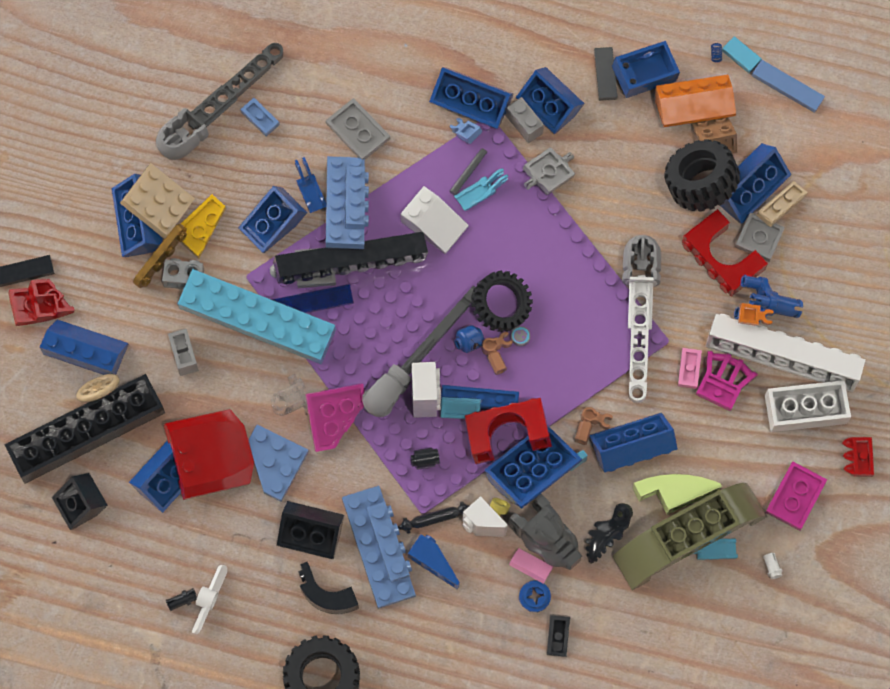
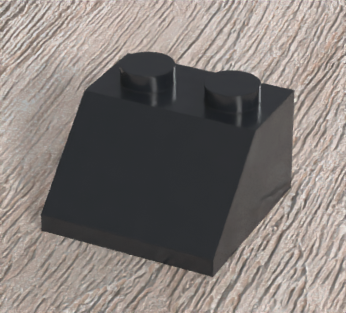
M90 473L72 476L52 497L70 530L98 516L108 506Z

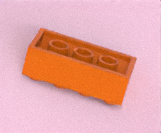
M728 74L656 86L655 102L663 127L736 116L733 87Z

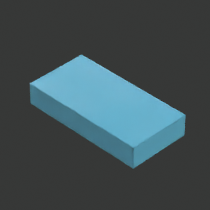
M735 36L722 48V52L748 73L762 60Z
M442 397L441 418L465 419V415L480 412L481 399Z

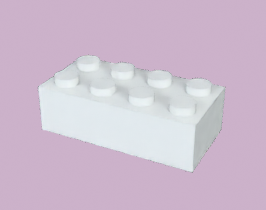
M845 380L770 388L765 394L771 432L847 424L851 418Z

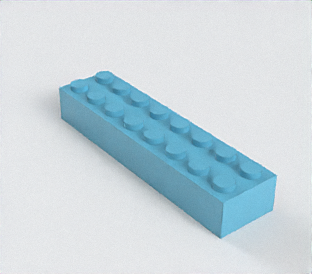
M192 269L177 303L181 310L321 365L336 331V326L332 323Z

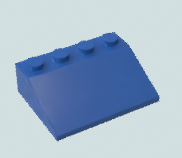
M549 426L548 430L552 447L533 451L528 435L485 469L489 482L503 496L521 509L582 461V458Z

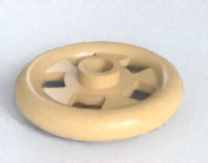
M105 374L85 383L77 391L76 397L80 402L98 400L114 391L119 385L120 379L115 374Z

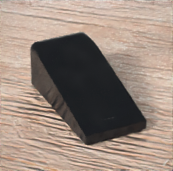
M550 614L547 655L567 657L570 616Z

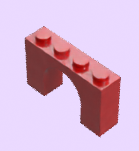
M717 209L683 236L682 245L687 252H691L695 256V260L700 266L706 268L708 275L713 280L716 279L722 291L732 297L744 288L741 286L742 276L757 277L766 270L768 263L756 250L739 263L733 265L722 264L712 256L710 252L711 242L728 230L730 224L728 219Z
M541 397L465 415L471 452L475 464L495 460L491 443L492 435L498 427L510 422L522 424L527 428L533 451L552 447Z

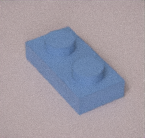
M255 98L240 109L241 113L265 136H268L280 125L279 121Z

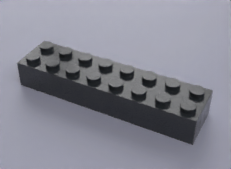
M144 374L116 388L108 395L88 402L4 445L22 481L26 484L165 414V410L147 375Z

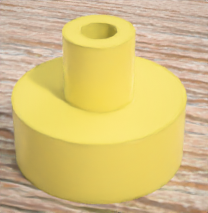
M493 498L490 507L501 516V514H508L510 504L503 499Z

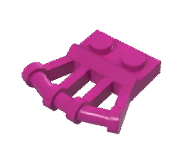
M707 351L706 374L696 395L731 411L740 391L752 382L758 374L755 371L753 372L744 363V360H737L731 357L732 355L729 353L720 354ZM712 361H723L717 375L712 374ZM727 364L735 367L729 381L721 378ZM739 370H741L747 378L739 385H735L733 382Z

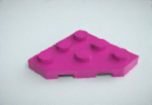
M362 383L305 394L315 452L336 448L344 433L347 432L354 422L357 414L363 409L362 397L365 391Z

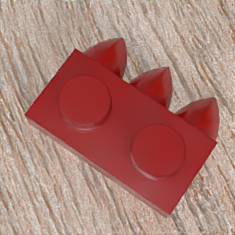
M850 437L845 439L842 444L852 450L847 451L843 457L853 463L846 465L844 470L853 474V477H873L872 437Z

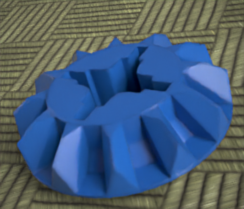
M530 581L521 588L519 600L522 607L529 612L538 613L549 605L551 593L545 584L539 581ZM533 589L537 595L541 596L538 598L537 604H535L533 599L529 598L532 596Z

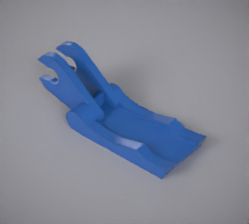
M302 157L308 176H303L298 160H294L301 178L296 180L309 212L312 213L325 208L326 201L315 175L311 174L305 157Z

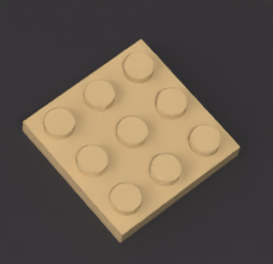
M150 163L120 204L165 239L195 198Z

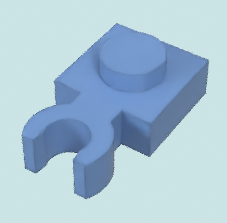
M461 118L456 119L458 122L457 126L450 125L452 132L469 144L483 132L480 126L469 120L464 124Z

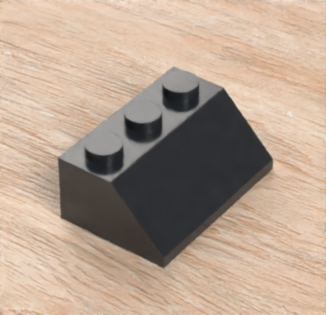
M287 501L281 515L276 546L334 559L342 531L344 515Z

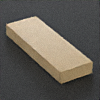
M793 181L760 209L756 216L771 227L806 197L808 192Z

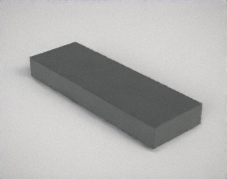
M613 47L594 48L599 101L617 100L616 76L612 68L614 62Z

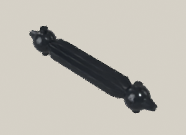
M462 501L458 508L449 507L415 517L411 521L403 518V522L398 526V529L409 534L412 528H422L456 518L459 514L463 515V511L470 505L464 504Z

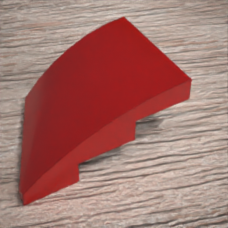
M50 279L31 280L28 288L9 289L8 292L16 326L54 320L72 314L75 311L74 307L66 302L64 295L56 289Z

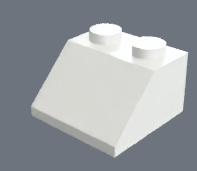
M481 496L463 511L462 525L467 532H473L475 536L504 537L506 535L508 525Z

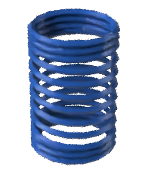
M720 43L711 45V60L713 62L722 61V45Z

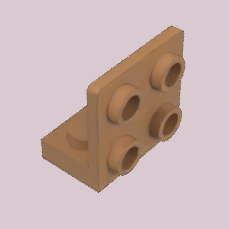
M728 117L691 123L700 141L709 139L713 142L715 140L725 144L732 153H737V133Z

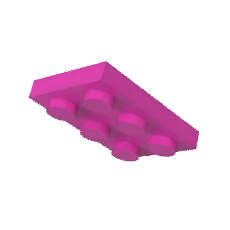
M792 461L765 513L801 531L827 479Z

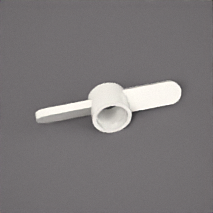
M219 565L210 587L203 586L198 594L196 605L202 607L192 630V633L196 635L201 631L209 610H212L216 603L219 590L227 574V566Z

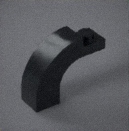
M308 561L300 564L302 569L298 571L302 582L306 581V583L300 585V589L305 599L313 607L329 614H345L359 609L352 586L337 592L325 591L317 585Z

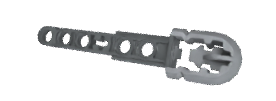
M271 43L261 54L252 59L228 82L217 88L193 111L190 112L188 109L183 108L178 112V115L169 120L158 132L156 146L160 153L168 159L177 160L185 157L195 149L200 141H204L208 137L207 127L233 105L240 95L268 72L272 64H277L283 58L282 45ZM272 49H278L280 51V54L274 56L270 53V51ZM260 60H265L267 65L260 67L257 63ZM246 72H252L254 73V77L248 79L244 76V74ZM233 85H235V86L239 85V89H238V88H234V89H233ZM226 95L228 100L221 102L218 100V97ZM211 106L215 111L211 114L204 111L206 107ZM186 122H188L191 128L196 129L188 138L189 132L183 127Z
M475 286L471 287L401 368L393 364L388 373L384 374L370 389L364 392L362 401L364 408L369 414L383 418L391 413L393 406L399 399V395L405 392L412 380L409 376L412 373V363L421 362L471 306V303L474 302L471 296L475 293L473 292Z

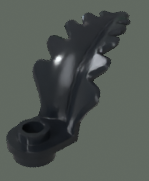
M625 503L616 505L612 519L595 522L594 526L597 530H590L588 532L593 538L586 539L585 542L589 546H586L585 550L589 552L586 556L591 564L597 562L598 558L602 557L601 552L603 554L606 553V546L613 547L614 539L621 540L623 538V532L629 528L630 520L633 516V510L630 505Z

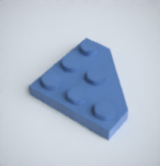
M256 425L249 438V444L264 494L282 502L309 450L268 429Z

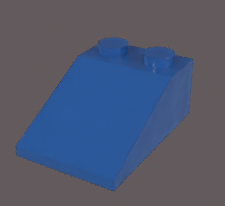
M273 186L238 228L262 253H265L294 229L308 212L284 188Z

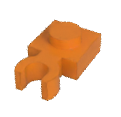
M741 303L738 323L758 326L759 321H761L764 325H771L773 321L767 320L765 315H772L774 311L767 309L762 312L759 305Z

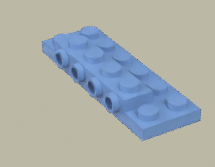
M327 156L326 248L364 249V228L368 227L369 215H365V212H368L369 201H365V198H368L369 186H365V183L368 184L369 172H365V159Z
M380 486L342 497L378 609L416 597L409 574L412 568L409 560L405 561L403 554L406 553L403 542H398L397 535H400L397 524H392L390 517L394 516L390 505L386 506Z

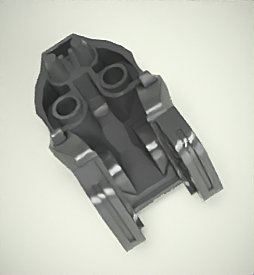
M540 494L531 501L538 514L528 522L523 516L520 517L517 513H514L509 518L508 524L517 536L522 538L529 551L539 554L551 566L571 570L581 561L582 557L578 551L577 538L563 523L559 514L550 505V502Z

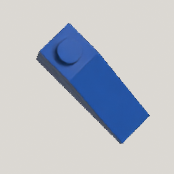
M420 534L408 552V558L450 586L458 589L460 582L436 544V540L429 535L423 536Z

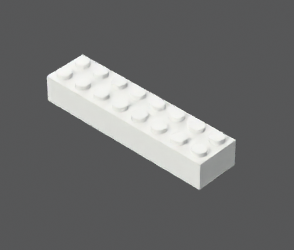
M726 314L715 315L705 346L821 383L845 380L846 390L853 392L859 383L866 360L857 354L849 355L837 348H826L818 342L810 343L801 337L787 336L782 331L774 332L768 330L767 327L762 325L740 324L738 320L732 319Z

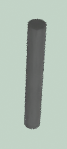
M480 149L449 192L455 196L485 157L487 154L485 149Z

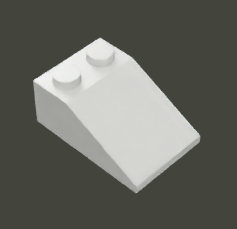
M425 186L401 213V222L415 233L423 232L425 240L444 254L450 250L469 227L439 196Z

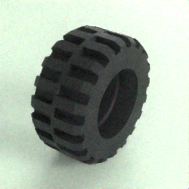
M704 139V141L696 140L692 144H686L682 149L679 148L676 154L670 157L664 172L665 182L674 201L680 207L690 211L698 210L702 212L705 209H715L717 205L721 206L726 199L729 200L732 197V192L735 193L738 187L737 184L740 182V171L732 152L725 144L715 140L712 142L709 139ZM713 170V172L707 177L700 180L691 181L692 178L695 177L697 174L703 171Z
M323 635V638L313 636L311 640L306 641L304 639L298 647H293L290 655H287L286 664L283 666L285 689H307L303 682V671L307 664L319 658L330 659L338 665L341 678L335 689H359L360 669L354 652H351L350 647L347 644H342L337 638L330 639L329 636Z

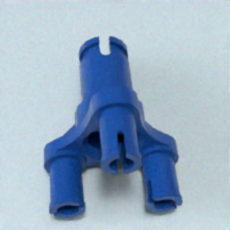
M742 276L741 286L753 288L757 291V294L752 293L750 298L756 299V301L749 300V304L761 306L760 311L762 312L767 309L773 310L774 313L772 315L778 314L794 318L801 316L802 311H797L794 308L795 306L803 308L802 300L778 295L776 291L772 290L768 279L765 277ZM739 307L734 312V318L737 320L739 319Z

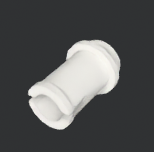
M769 553L764 555L763 559L768 569L767 575L771 579L780 578L783 570L779 567L776 554Z

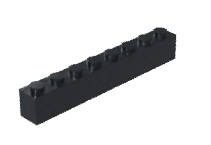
M417 232L364 241V249L325 247L275 255L273 264L278 284L288 285L298 280L310 281L316 277L329 278L334 274L347 275L352 271L365 272L370 268L383 269L389 265L402 266L407 262L420 263L426 259L428 249L424 233Z

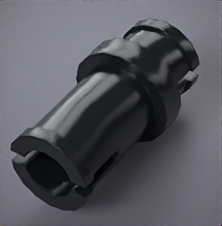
M194 588L188 591L183 590L181 594L166 599L167 606L170 611L186 604L189 606L191 602L197 600V594Z

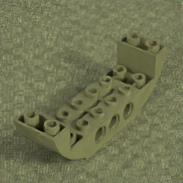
M748 483L735 484L719 490L655 524L623 546L613 555V558L633 591L649 582L651 576L741 527L747 524L752 526L768 516Z

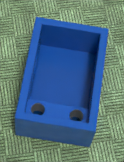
M666 41L615 57L612 65L626 98L656 89L657 85L676 82L680 74Z

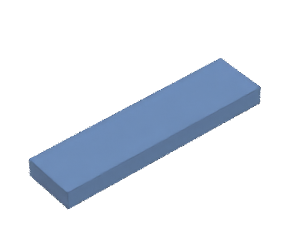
M764 60L760 61L752 73V77L814 113L825 98L824 95Z

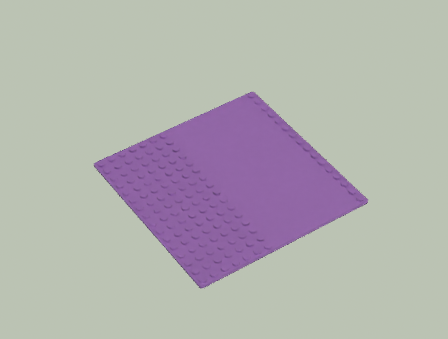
M479 121L475 124L480 126L483 132L471 144L458 138V136L454 137L371 192L368 198H365V201H369L368 212H365V215H369L368 227L364 228V241L411 234L415 232L401 222V213L425 186L439 196L469 225L446 254L426 241L428 254L426 259L420 263L407 262L402 266L389 265L383 269L370 268L365 272L352 271L347 275L335 274L336 285L298 288L297 281L288 285L278 284L277 278L272 277L270 274V267L273 265L274 257L247 274V280L258 295L336 326L335 334L322 365L306 359L328 389L362 383L364 391H366L384 374L388 373L393 364L401 368L472 286L476 287V284L492 272L496 273L501 270L503 273L510 271V275L513 273L517 274L516 278H522L524 280L522 284L529 286L526 289L527 292L531 291L532 293L529 299H533V303L530 305L532 310L528 313L529 317L525 322L519 325L529 330L530 341L522 347L512 344L509 348L501 347L500 350H497L507 370L496 375L487 358L488 355L482 352V346L470 353H464L455 346L456 332L469 325L480 328L484 335V340L486 338H499L503 333L498 332V329L495 331L490 330V326L484 327L483 324L485 322L477 320L479 315H474L473 311L476 309L470 306L421 361L435 362L436 368H440L441 393L442 385L517 391L519 392V402L541 397L547 425L550 427L630 371L631 329H628L629 289L623 284L619 276L553 193L546 195L537 185L530 189L525 188L524 183L531 179L523 170L524 165L528 162L500 127L496 129ZM483 148L487 151V154L458 193L472 186L484 176L488 179L501 168L504 169L502 176L508 175L509 177H507L508 180L496 189L495 194L469 210L464 211L458 200L449 191L480 149ZM326 223L277 255L294 253L295 250L325 248ZM495 285L488 290L486 301L491 312L502 318L513 316L517 309V299L513 291L503 285ZM636 299V300H635V303H636L638 306H642V305L639 303V301ZM642 315L635 317L637 324H643L646 321ZM653 319L652 330L648 332V358L669 342L666 335ZM513 329L507 331L509 335L503 339L505 342L511 341ZM638 334L634 338L638 340L637 347H641V340L645 338ZM636 352L633 357L636 361H642L644 354ZM412 380L405 392L399 395V399L389 415L383 418L375 417L369 414L363 407L353 422L421 514H426L485 472L487 467L528 436V430L522 424L510 422L501 425L494 431L491 439L495 460L475 464L465 419L441 418V410H437V417H413ZM431 447L432 449L437 448L440 464H436L435 467L416 470L415 466L412 467L410 455H413L414 450Z

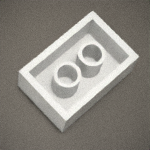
M435 362L412 363L414 418L437 417V410H441L440 368H436Z

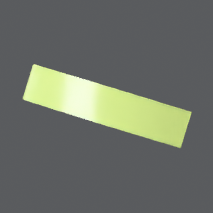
M669 474L635 482L632 488L639 502L657 494L668 515L721 490L722 486L716 481L699 476Z

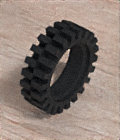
M502 270L496 273L492 272L476 284L477 286L473 290L475 293L471 296V299L474 300L471 306L476 309L473 311L474 315H479L477 320L485 322L483 324L484 327L490 326L492 331L498 329V332H503L504 330L507 332L521 325L529 317L528 313L532 310L530 305L533 303V299H529L532 293L531 291L527 292L526 289L529 286L527 284L523 285L522 282L524 280L522 278L517 279V274L513 273L510 275V271L503 273ZM503 285L513 291L517 299V309L513 316L502 318L491 312L486 299L488 290L492 286Z

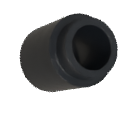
M431 447L414 450L413 455H410L412 467L415 466L416 470L435 467L436 464H440L437 448L432 449Z

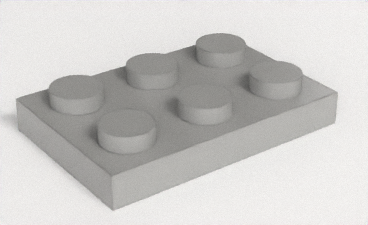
M354 98L326 120V124L362 160L367 159L390 140V135Z

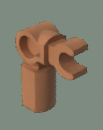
M503 332L499 338H486L482 344V352L488 355L487 358L496 375L507 370L497 350H500L501 347L509 348L512 346V340L509 342L503 340L508 337V332Z
M592 407L585 408L581 414L582 422L579 423L575 442L587 445L592 429L591 424H599L601 428L608 430L610 425L606 424L604 419L612 420L613 416L608 413L602 415Z

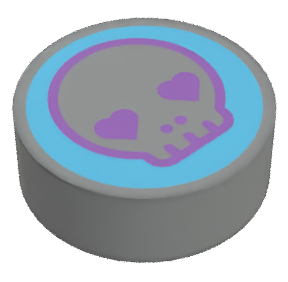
M523 326L514 328L511 333L513 344L520 347L527 345L530 341L529 330Z

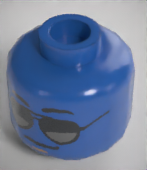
M469 325L456 332L454 343L457 349H461L464 353H470L482 346L484 335L480 328Z

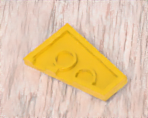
M213 194L181 223L187 228V236L181 243L198 259L226 210L225 205Z

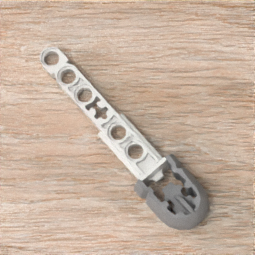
M638 235L630 239L623 253L624 273L622 282L629 286L628 329H631L629 376L631 382H629V398L634 403H641L646 398L648 332L652 330L653 287L658 286L661 282V275L659 273L661 271V250L656 240L646 235ZM651 253L650 261H648L647 256ZM634 262L637 270H646L648 265H653L651 277H645L644 275L632 277L631 264ZM638 297H643L646 300V304L638 306L635 300ZM642 315L646 321L643 324H637L635 317ZM638 334L645 338L641 340V347H637L638 340L634 338ZM636 352H642L644 359L636 361L633 355ZM634 371H642L644 377L640 380L633 377ZM633 390H642L643 396L641 398L633 397Z

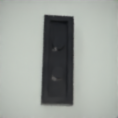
M46 255L0 266V287L55 274L51 256Z

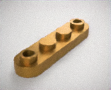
M177 224L135 276L133 283L137 287H147L150 284L154 273L161 270L165 259L172 256L177 244L186 238V227L182 224Z

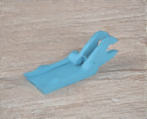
M503 168L497 170L488 179L486 176L482 177L478 182L454 196L464 211L469 210L495 194L496 189L508 180V175L502 176L504 174Z
M719 539L693 554H697L698 560L738 558V554H736L737 541L736 539Z

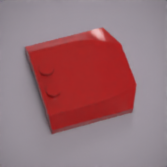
M231 409L164 424L168 444H171L180 479L178 482L183 500L250 484L254 468L252 451L245 425Z

